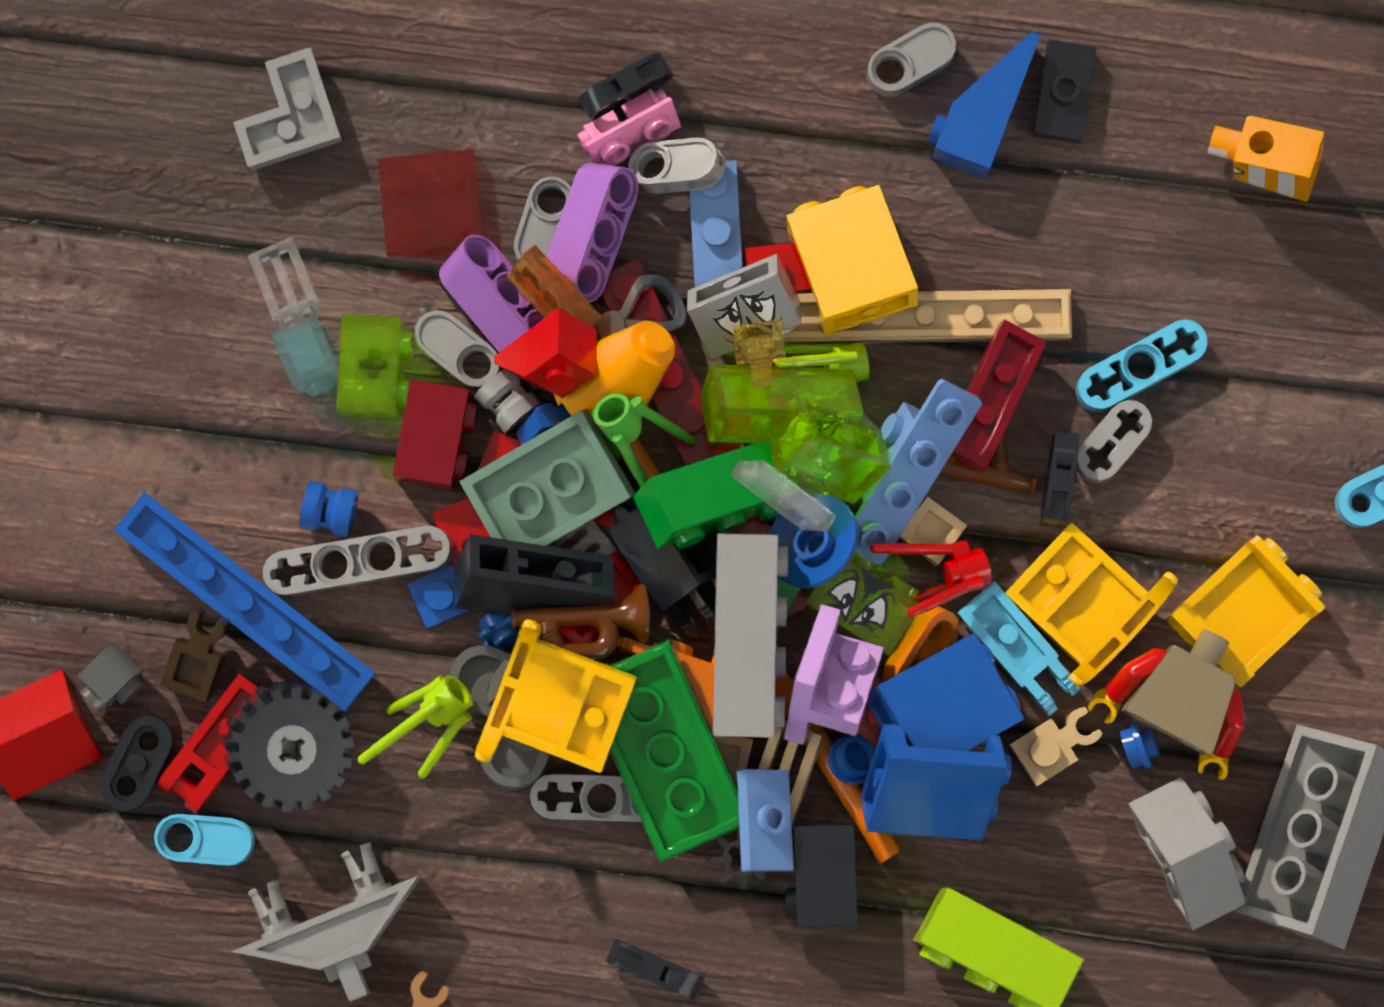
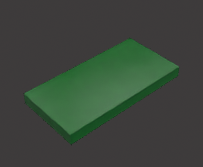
M671 639L610 665L612 668L637 677L610 753L660 862L739 829L738 787L715 736H713L710 725Z

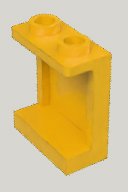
M879 185L870 188L864 186L853 187L843 192L837 199L822 204L818 201L808 202L797 207L793 213L786 215L788 234L791 241L795 243L819 308V320L825 336L918 306V286Z
M1258 535L1250 539L1165 619L1191 648L1195 645L1202 629L1209 630L1228 640L1229 645L1217 668L1236 677L1234 687L1237 689L1245 685L1255 675L1254 672L1306 623L1326 608L1319 600L1322 592L1317 585L1304 574L1297 577L1285 564L1288 557L1280 546L1270 538L1263 541Z

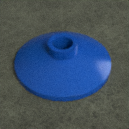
M809 495L790 504L788 510L777 517L770 529L769 535H778V546H788V575L778 576V578L793 587L812 588L830 581L846 567L857 545L858 526L853 512L844 502L831 495ZM822 543L821 547L815 551L817 546Z

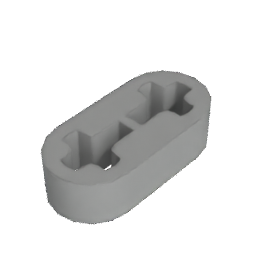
M1134 400L1119 402L1079 447L1076 471L1084 480L1090 483H1101L1110 479L1147 437L1151 430L1152 418L1150 411L1145 405ZM1131 412L1137 414L1139 419L1136 422V426L1140 429V432L1137 434L1135 431L1130 430L1120 441L1115 438L1113 434L1122 423L1117 415L1121 413L1123 416H1128ZM1107 442L1114 448L1105 459L1109 469L1106 471L1104 468L1099 467L1094 472L1087 467L1090 458L1086 451L1089 449L1091 452L1097 453Z

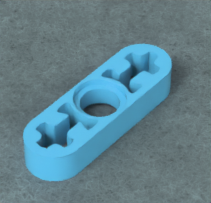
M1179 320L1088 368L1076 384V396L1079 403L1089 411L1103 412L1197 362L1206 351L1208 342L1206 332L1198 323L1192 320ZM1180 331L1184 337L1192 335L1196 341L1190 347L1192 354L1188 355L1183 349L1178 350L1166 359L1173 365L1166 368L1161 351L1171 346L1177 340L1175 332ZM1159 341L1161 351L1153 343ZM1136 353L1149 355L1155 364L1154 374L1147 379L1134 377L1128 369L1130 356ZM1117 364L1120 378L1130 389L1124 391L1122 382L1111 386L1106 392L1108 400L1102 401L1099 395L1090 397L1087 393V390L1092 385L1090 378L1096 377L1099 382L1112 378L1116 372L1110 366Z

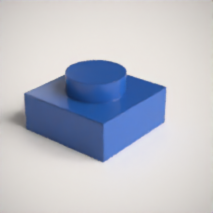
M546 403L534 408L530 412V417L516 432L520 445L571 417L566 407H558L557 403Z
M453 565L407 584L427 630L472 612L454 609Z

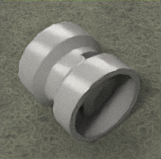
M503 369L487 381L477 391L474 398L483 409H490L495 414L496 424L507 435L523 425L530 417V412L542 405V402L533 392H526L520 385L521 378Z

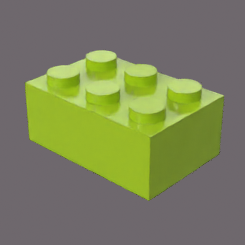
M948 887L939 889L913 940L923 946L919 953L920 956L945 969H950L954 962L967 969L963 979L988 992L995 994L998 986L1012 993L1008 1002L1016 1007H1060L1084 960Z

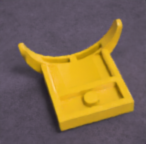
M1071 522L1005 593L1030 621L1079 665L1068 678L1076 686H1083L1097 676L1146 625L1177 585L1178 579L1171 572H1166L1153 588L1147 592Z
M527 619L522 624L478 743L475 757L478 761L488 763L492 759L502 737L505 736L601 773L637 677L539 640L541 624Z

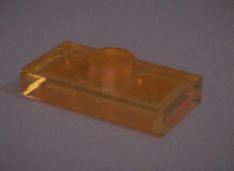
M536 245L522 255L507 275L509 280L544 317H547L559 307L592 327L602 318L580 294L573 281L566 275H563Z

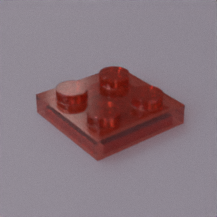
M474 149L377 159L386 254L388 257L453 251L468 236H483Z

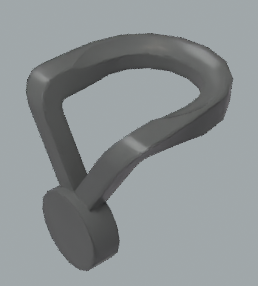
M642 275L634 282L621 311L612 310L600 316L598 331L600 336L605 338L643 322L644 320L629 319L640 294L652 287L659 289L671 304L673 320L655 322L667 331H674L685 325L687 319L685 305L677 289L669 280L661 275Z

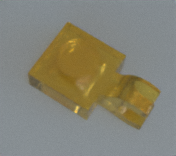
M782 319L733 326V348L736 364L749 363L751 365L753 388L774 385L772 363L776 359L786 357V339Z

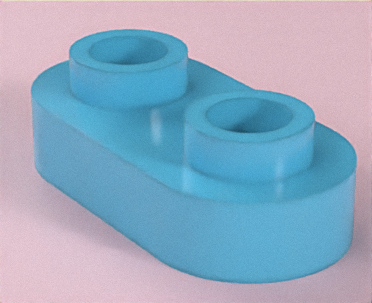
M1384 464L1350 480L1337 492L1335 509L1339 518L1345 524L1354 528H1365L1384 519ZM1359 495L1366 500L1367 508L1365 512L1354 510L1351 504L1354 496Z

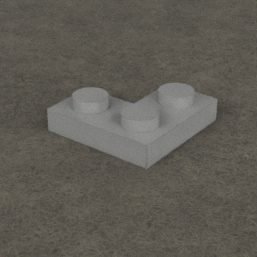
M311 47L265 62L279 107L233 122L249 170H257L342 142Z

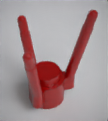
M966 540L952 544H872L869 548L870 552L874 554L951 555L950 560L942 564L945 583L898 602L897 606L900 610L909 608L907 610L909 617H915L968 592L982 589L991 585L992 582L991 568L985 552L981 548L970 550Z

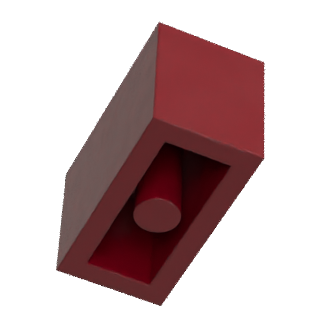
M410 380L392 475L396 482L454 492L456 480H463L466 477L469 452L462 451L465 432L474 433L478 414V404L471 403L472 396L469 389Z

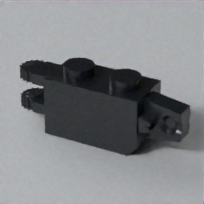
M631 472L625 476L636 494L641 487ZM633 496L611 508L617 524L607 531L614 540L620 555L628 562L640 583L646 586L648 598L654 603L660 613L669 610L676 623L681 626V630L689 638L700 637L707 631V621L705 620H708L709 623H716V588L712 582L717 578V559L706 541L703 539L684 549H678L676 544L657 549Z

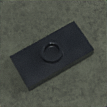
M1048 40L1033 137L1076 144L1081 143L1096 47Z

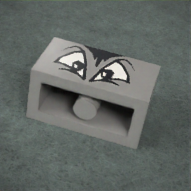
M777 254L688 290L687 312L711 360L722 355H738L747 350L756 341L769 336L771 338L785 336L796 325L801 324V302Z

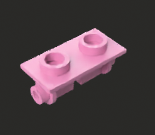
M661 88L656 92L649 89L644 94L621 106L628 118L627 120L620 123L612 110L589 124L583 125L584 131L577 134V137L584 150L588 151L592 163L617 165L643 144L665 139L671 132L680 128L681 124L672 99L670 97L667 98L663 89Z

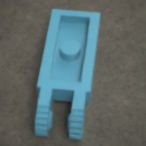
M995 581L956 613L971 633H975L979 641L989 647L995 661L1020 689L1023 687L1047 716L1052 715L1057 710L1053 698L1033 679L1042 670L1047 668L1058 686L1065 693L1070 694V696L1073 697L1081 690L1079 686H1076L1068 678L1070 674L1058 661L1059 655Z

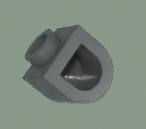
M113 643L102 651L78 675L86 684L80 693L100 712L107 706L112 707L117 701L123 706L143 687L144 684L139 678L144 670L120 646Z

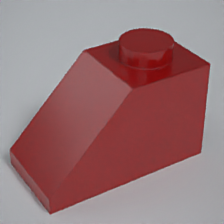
M558 307L494 356V364L540 389L565 398L596 375V329Z

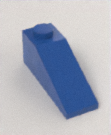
M1034 32L1028 34L952 103L947 117L937 115L928 138V142L936 144L932 159L986 179L1041 35Z

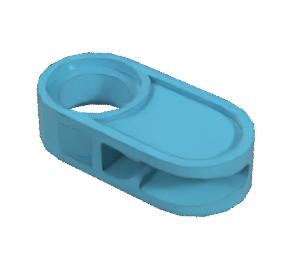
M174 814L164 818L157 826L154 834L155 846L159 853L166 859L179 862L226 866L239 865L250 857L255 846L254 834L251 828L243 821L232 818ZM178 823L186 824L193 833L191 846L183 852L171 850L166 843L167 831L171 826Z

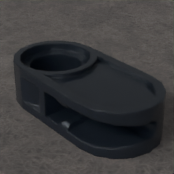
M654 53L591 86L580 95L579 101L590 120L594 121L612 110L616 112L622 109L621 106L644 94L647 90L652 89L654 91L660 88L673 77V73L661 53Z
M1054 430L1040 514V525L1056 526L1061 529H1065L1067 526L1078 459L1079 434Z
M616 938L605 960L609 964L692 1000H696L705 977Z

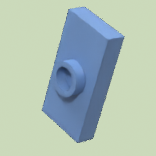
M745 769L737 771L742 872H787L794 870L789 770Z

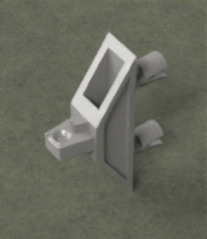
M371 842L360 845L365 867L364 871L352 851L348 850L341 854L357 892V896L353 897L354 902L299 924L298 920L292 921L279 888L278 880L267 883L271 908L259 888H254L248 891L249 897L251 896L265 933L260 935L261 940L231 952L317 970L324 969L329 983L340 979L350 1002L358 1000L370 994L362 969L372 966L368 951L372 950L422 876H416L394 886L391 883L385 884L374 856Z

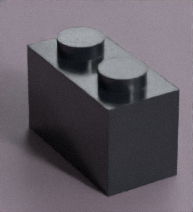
M854 825L793 827L794 887L785 888L786 918H795L796 928L858 926Z

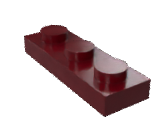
M1005 319L998 324L967 388L969 393L980 399L982 405L950 455L951 457L979 472L987 469L1047 343L1046 341Z

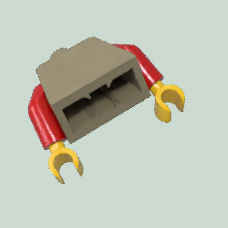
M1202 629L1190 653L1172 645L1166 650L1153 648L1128 662L1106 688L1100 689L1095 693L1088 705L1089 711L1098 703L1108 705L1111 712L1107 715L1104 723L1110 724L1116 718L1122 704L1125 703L1121 709L1122 712L1199 752L1198 771L1200 774L1203 773L1206 764L1211 762L1219 764L1218 780H1223L1227 777L1229 757L1232 756L1244 730L1242 695L1234 687L1236 677L1217 668L1229 645V641L1206 629Z

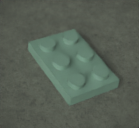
M587 409L579 411L459 481L490 537L544 546L635 495L634 490Z

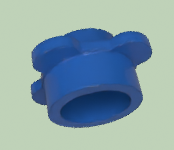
M487 614L479 622L482 630L479 638L481 641H486L484 643L485 646H491L499 650L507 649L516 644L522 626L512 628L510 615Z

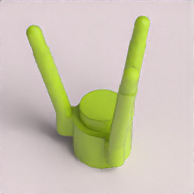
M767 342L752 343L748 348L749 352L814 354L777 358L774 364L778 368L824 365L828 382H837L836 386L787 407L788 416L806 411L840 395L857 393L856 383L868 381L870 376L868 355L862 342L847 344V342L833 344Z
M439 675L427 686L388 705L385 711L387 714L392 715L424 699L420 704L419 711L358 757V763L362 765L367 763L425 719L436 727H440L442 724L449 725L418 771V777L425 779L459 729L472 719L471 714L467 711L473 705L468 689L461 681L451 675H447L445 678Z

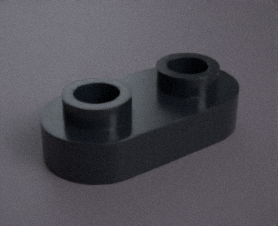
M142 716L133 720L126 727L100 782L102 797L112 808L121 811H134L144 806L150 799L175 745L174 733L165 721L153 716ZM153 732L158 737V745L154 750L146 751L142 746V739L147 733ZM127 777H132L137 785L135 792L130 796L123 795L120 790L122 780Z

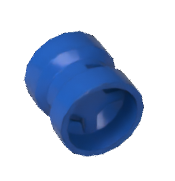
M310 480L302 502L299 527L311 531H316L319 528L330 529L334 536L349 538L357 514L359 491L348 488L334 491L328 489L325 483Z

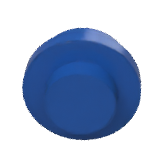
M1138 720L1131 722V728L1120 731L1128 761L1132 769L1144 766L1146 770L1154 768L1152 757L1159 756L1160 751L1151 727L1142 729Z
M854 735L843 736L835 741L828 752V764L834 776L848 785H858L865 782L875 751L873 745L868 740Z

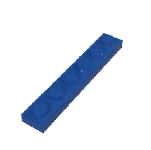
M143 492L114 528L117 534L220 615L229 619V622L313 688L329 698L344 712L350 709L376 676V673L147 493Z

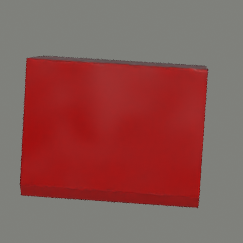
M63 669L0 698V782L12 801L27 796L104 759Z

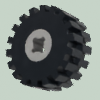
M280 681L273 682L274 687L271 688L258 687L253 690L255 693L253 697L249 700L243 697L237 703L240 709L235 716L229 715L226 722L229 726L228 734H223L222 745L226 748V755H223L225 764L239 787L251 799L257 800L260 805L269 809L272 806L278 807L281 812H292V807L298 806L302 810L313 808L311 802L317 799L324 802L332 796L328 791L334 785L339 788L345 781V778L342 776L344 768H351L353 758L349 755V748H354L353 737L348 733L347 729L350 725L346 717L338 710L339 708L329 698L305 684L294 682V685H290ZM299 739H301V740L297 743V744H298V748H297V750H296V746H297V745H296V741H298Z

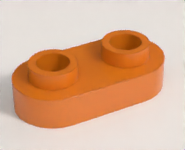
M938 606L915 616L885 663L883 682L955 644L960 628L956 615Z

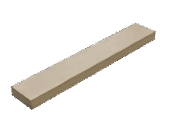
M1071 289L918 291V306L825 336L819 320V308L813 293H796L801 302V324L796 325L785 336L779 337L780 343L833 344L839 342L991 341L998 324L1004 319L1042 340H1071Z

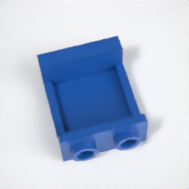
M975 633L871 690L867 705L881 730L883 724L903 726L907 746L969 751L985 742L989 735H997L1024 720L1019 711L1020 703L1017 695L1008 685H1004L995 669V659L991 650L985 643L979 641Z
M883 724L860 795L867 832L982 840L989 820L994 821L997 816L998 795L1001 786L1008 784L1011 776V759L1009 755L1004 754L1000 736L989 735L983 752L907 746L903 726Z

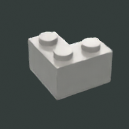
M1182 777L1128 803L1139 836L1160 865L1171 899L1192 930L1246 904L1240 884L1245 882L1246 878L1235 856L1229 853V851L1236 848L1235 843L1222 821L1214 824L1211 820L1213 812L1201 791L1193 794Z

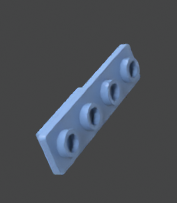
M940 379L921 409L903 401L896 414L892 413L887 417L880 431L879 442L871 455L867 454L861 459L855 471L854 485L863 500L855 515L858 526V541L854 551L855 554L878 565L885 562L889 554L871 553L870 546L872 544H888L898 541L980 409L982 402L977 396L944 379Z

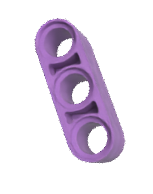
M589 162L582 165L577 171L542 268V285L549 295L586 302L595 301L602 295L638 195V179L631 169Z
M468 236L440 268V280L446 290L498 352L502 351L551 314L549 309L499 249L483 236Z

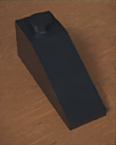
M469 534L454 567V609L504 616L511 615V609L518 611L543 607L584 606L612 602L615 597L613 556Z

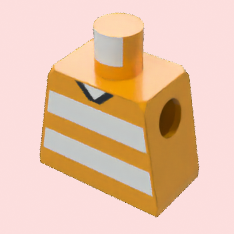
M1247 116L1242 132L1215 126L1208 154L1233 160V178L1238 181L1308 202L1322 159L1324 132L1255 116ZM1263 151V152H1266V153H1265V154H1257V153H1255V152Z

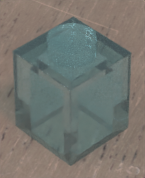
M316 314L270 333L292 387L298 395L307 392L308 396H315L326 392L335 386L334 379L343 376L322 324Z

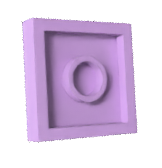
M821 604L794 682L785 740L803 745L810 723L857 735L881 662L884 647L836 634L840 609Z

